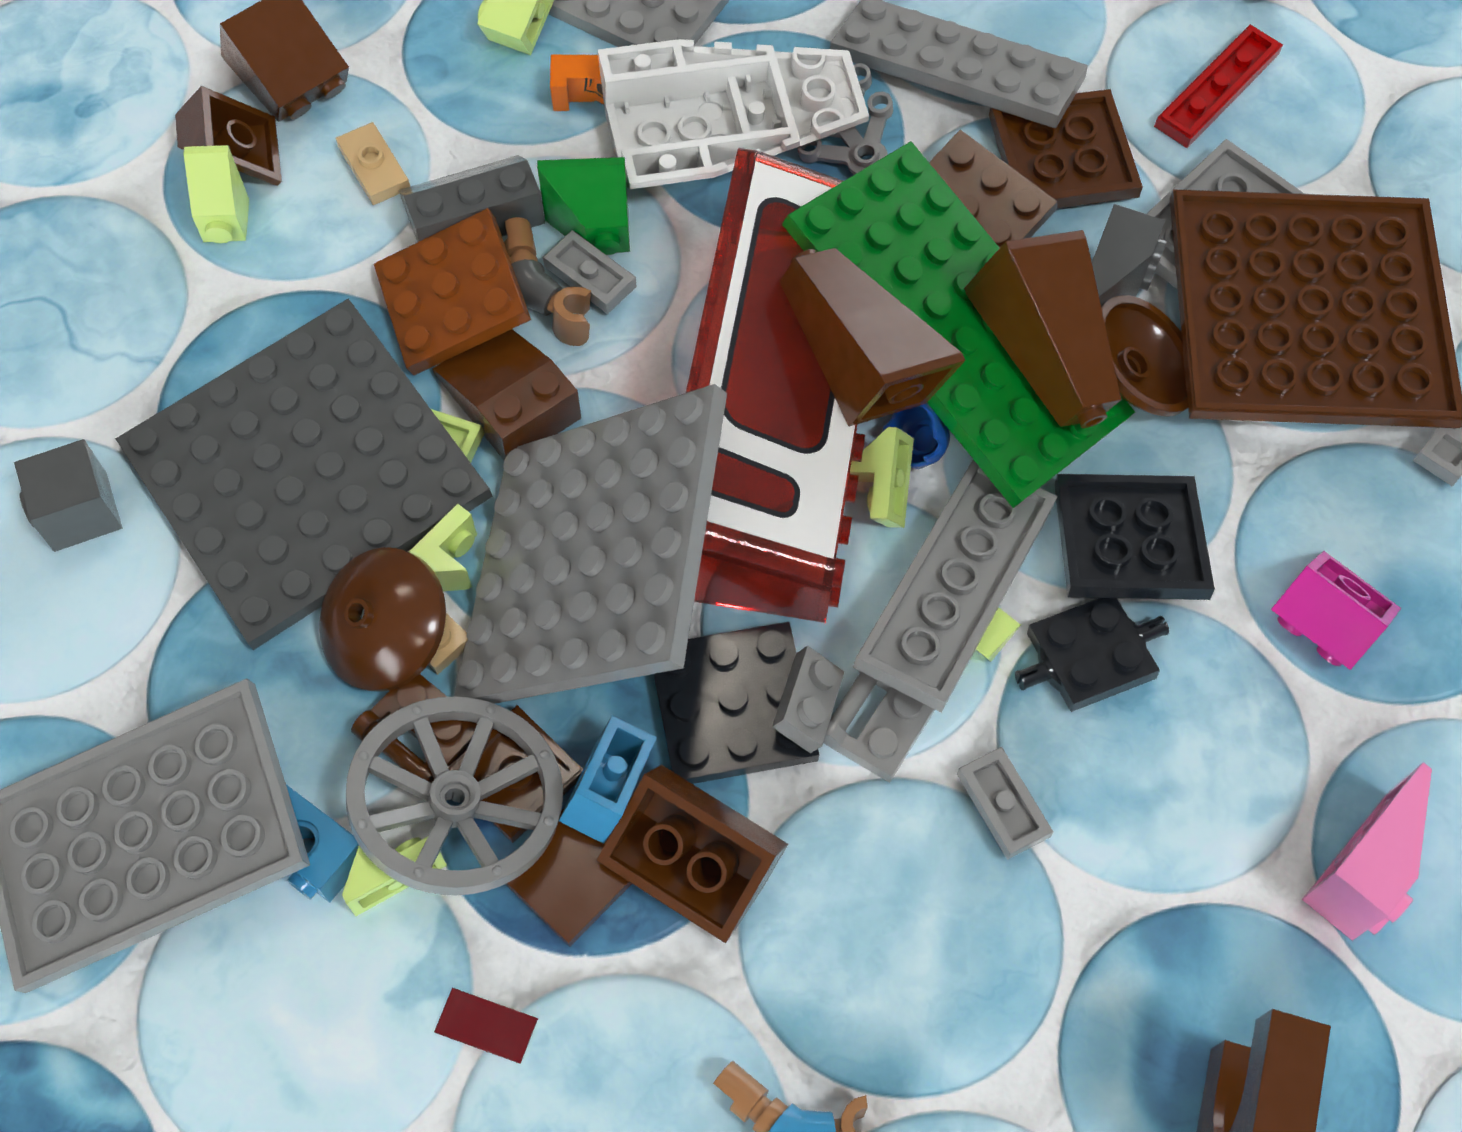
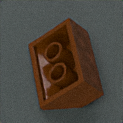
M660 765L644 774L628 802L621 819L613 829L596 861L722 942L727 943L765 886L788 843L665 766Z

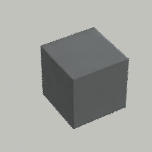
M84 439L14 462L22 491L19 493L24 513L32 527L36 528L54 552L123 529L107 473Z

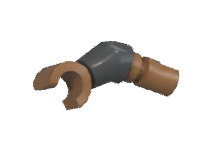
M520 217L506 220L505 225L508 238L504 241L526 306L546 316L553 313L552 330L561 342L570 346L585 344L589 339L590 324L584 315L590 310L591 290L583 287H561L545 273L543 265L538 262L530 222Z

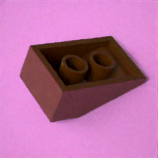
M513 329L432 368L435 376L472 422L482 425L485 438L503 460H505L509 452L518 446L558 434L581 419L578 390L548 356Z

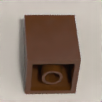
M261 0L220 23L221 57L267 110L275 116L278 122L288 116L291 119L302 116L311 108L312 102L322 96L326 99L332 98L346 87L345 83L348 78L349 66L302 0Z

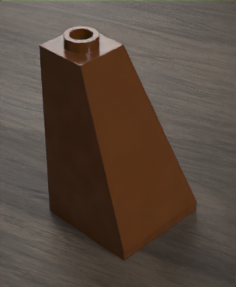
M1079 230L1006 241L966 285L964 290L967 297L1060 427L1080 423L1081 428H1088L1103 422L1107 418L1106 412L1121 400V395L1084 231Z
M836 248L816 252L814 249L800 252L791 259V265L779 281L849 427L926 404L965 361L961 351Z

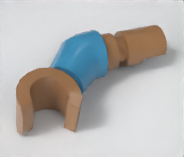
M734 1061L724 1068L713 1083L733 1100L730 1111L744 1123L749 1118L755 1123L753 1126L755 1132H855L853 1122L863 1118L868 1108L866 1095L851 1101L839 1119H834L832 1112L801 1110L793 1103L788 1107L778 1098H775L773 1101L769 1100L766 1097L769 1090Z

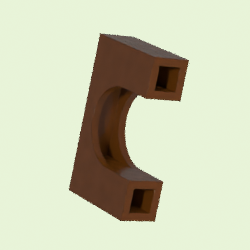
M1271 1009L1256 1019L1251 1047L1227 1040L1213 1047L1210 1051L1196 1132H1316L1331 1026Z

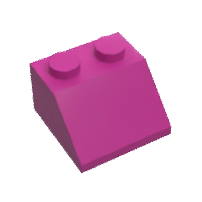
M1323 551L1304 568L1271 610L1279 615L1277 620L1287 631L1296 636L1303 634L1317 644V652L1326 661L1338 667L1343 664L1351 670L1385 631L1401 608L1327 552Z

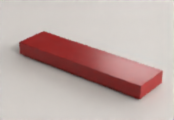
M1250 24L1157 117L1154 127L1188 148L1280 54L1283 44Z

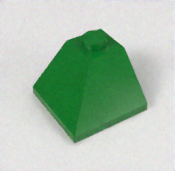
M625 157L537 160L544 218L547 223L564 236L573 230L605 255L630 252Z

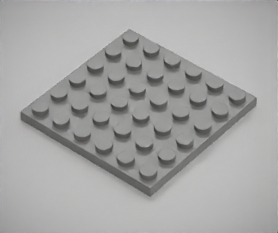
M712 384L518 446L509 452L503 464V476L499 494L494 505V517L490 535L485 546L486 553L482 572L476 587V599L471 622L467 628L468 641L466 642L461 667L457 674V686L454 697H469L496 704L684 668L727 393L716 384Z

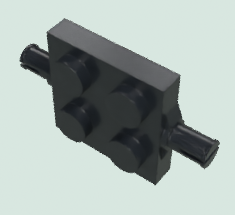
M1098 598L1032 623L1028 627L1027 635L1038 653L1039 663L1015 671L1017 684L1020 683L1019 687L1024 691L1026 688L1048 681L1050 685L1060 692L1071 712L1157 679L1160 669L1148 651L1146 642L1163 635H1168V624L1164 622L1165 619L1162 616L1139 625L1135 624L1127 616L1117 598Z

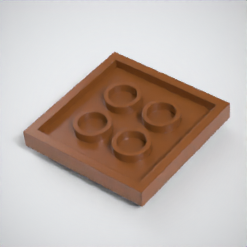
M489 208L374 263L406 369L413 375H417L531 320L496 218Z

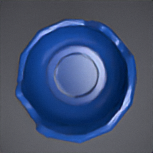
M928 403L893 413L890 421L883 426V431L888 427H897L914 438L911 468L922 469L939 461L950 443V430Z

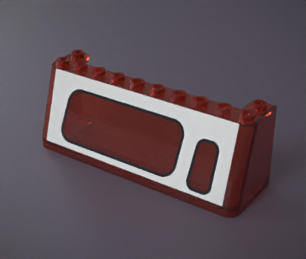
M738 148L686 389L687 393L716 384L727 393L694 602L826 623L828 607L838 608L846 559L836 558L838 544L848 545L852 517L844 516L843 513L845 502L855 503L859 475L850 474L852 461L861 462L866 434L856 433L858 424L848 426L779 281L791 265V259L803 251L782 225L788 214L840 184L843 180L758 150Z

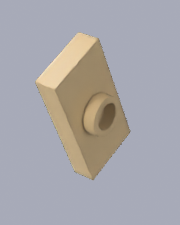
M374 122L335 138L339 150L372 205L400 194V189L410 187L409 179Z

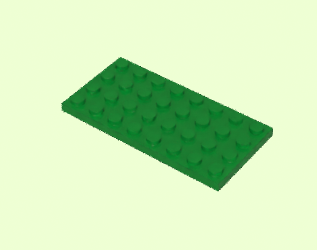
M912 141L791 212L783 221L782 225L803 251L814 249L816 252L836 248L962 352L965 358L964 363L927 403L1012 508H1015L1136 413L1129 403L1121 397V400L1106 412L1107 418L1097 425L1088 428H1081L1080 423L1064 427L1059 426L971 303L964 290L966 285L1000 249L999 246Z

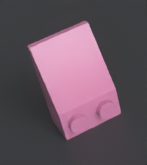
M1424 762L1384 796L1302 899L1352 941L1367 930L1373 935L1377 934L1389 920L1392 923L1395 922L1413 901V898L1407 892L1419 875L1432 769Z

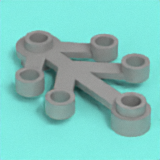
M857 63L854 64L856 75L865 76L863 80L859 81L864 97L865 91L872 84L871 71L867 65ZM876 92L869 97L867 104L871 118L864 139L857 129L852 127L831 135V137L841 138L847 147L822 145L820 139L797 147L800 159L806 163L824 161L845 164L850 172L855 175L887 156V150L881 144V139L886 121L893 114L891 96L886 92ZM878 104H886V105H887V106H886L885 108H883V109H876V108H874V107H875L876 105H878ZM807 146H816L813 151H804ZM872 155L870 159H861L864 156Z

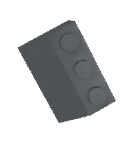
M519 155L399 190L417 242L487 208L495 216L502 236L507 235L505 221L510 218L520 217L527 219L531 224V228L545 224L541 192L528 160Z

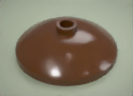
M1120 295L1107 300L1101 308L1121 397L1138 409L1158 416H1175L1188 408L1180 329L1160 309L1138 297Z
M383 547L372 549L348 562L330 584L322 603L319 620L322 650L328 664L338 677L356 688L377 692L399 688L416 678L428 666L436 654L445 628L446 604L440 581L432 568L424 560L413 553L397 548Z

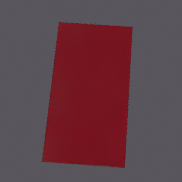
M452 988L434 1033L521 1064L538 1018Z

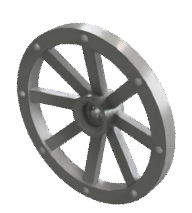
M453 696L426 699L403 707L387 716L367 734L359 745L351 761L346 783L348 821L357 843L366 856L380 870L398 882L417 890L440 895H468L485 892L500 887L527 871L549 846L559 822L563 802V784L558 763L549 745L539 732L512 711L488 701L469 697ZM448 720L478 723L459 770L449 771L430 723ZM414 729L434 781L430 783L378 756L392 741L407 731ZM492 729L508 736L528 755V757L479 782L474 778ZM535 772L539 774L543 789L542 813L481 801ZM371 773L427 802L369 816L365 802L367 777ZM452 799L462 804L451 806L446 801ZM474 818L534 831L517 850L504 859L498 860ZM430 819L436 821L416 862L398 853L378 833ZM457 827L481 865L480 868L458 871L432 868L451 828Z

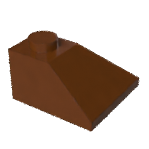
M200 86L175 114L178 148L184 150V147L228 145L238 171L276 186L282 182L275 116L204 86Z

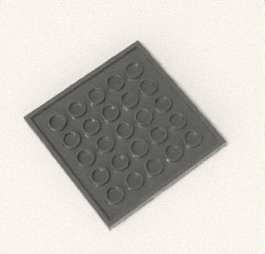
M349 298L115 438L246 642L253 650L322 607L324 597L333 579L353 558L366 551L383 547L409 551L457 504L470 512L493 497L490 488Z

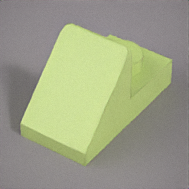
M897 427L886 428L849 463L847 476L859 482H873V486L870 487L867 495L870 519L886 527L905 528L914 438Z
M457 504L409 551L420 557L432 568L440 581L443 591L467 590L472 587L467 570L454 559L466 554L477 536L472 514Z
M419 837L412 838L400 844L395 850L416 862L428 837L422 840ZM358 846L342 896L354 915L358 916L409 886L398 882L380 870ZM440 852L432 868L442 869L447 866Z

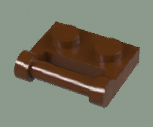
M419 674L409 683L390 690L371 710L363 712L355 720L351 732L363 741L379 722L397 710L426 699L447 696ZM458 720L430 723L448 767L467 751L478 723ZM411 729V730L408 731V732L411 733L416 739H418L417 736H416V734H415L414 729ZM397 738L382 751L400 768L430 783L434 781L428 763L420 759Z

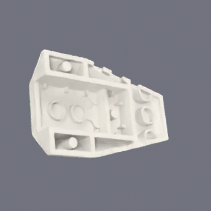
M684 39L598 49L605 115L615 157H625L626 181L629 189L714 178L753 164L756 161L758 162L826 138L869 120V113L848 50L794 47L793 52L774 51L773 45L757 44L756 50L733 49L732 43L714 42V47L694 46V40Z

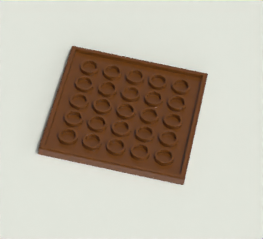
M1173 189L1169 199L1189 419L1436 428L1462 427V391L1429 198Z

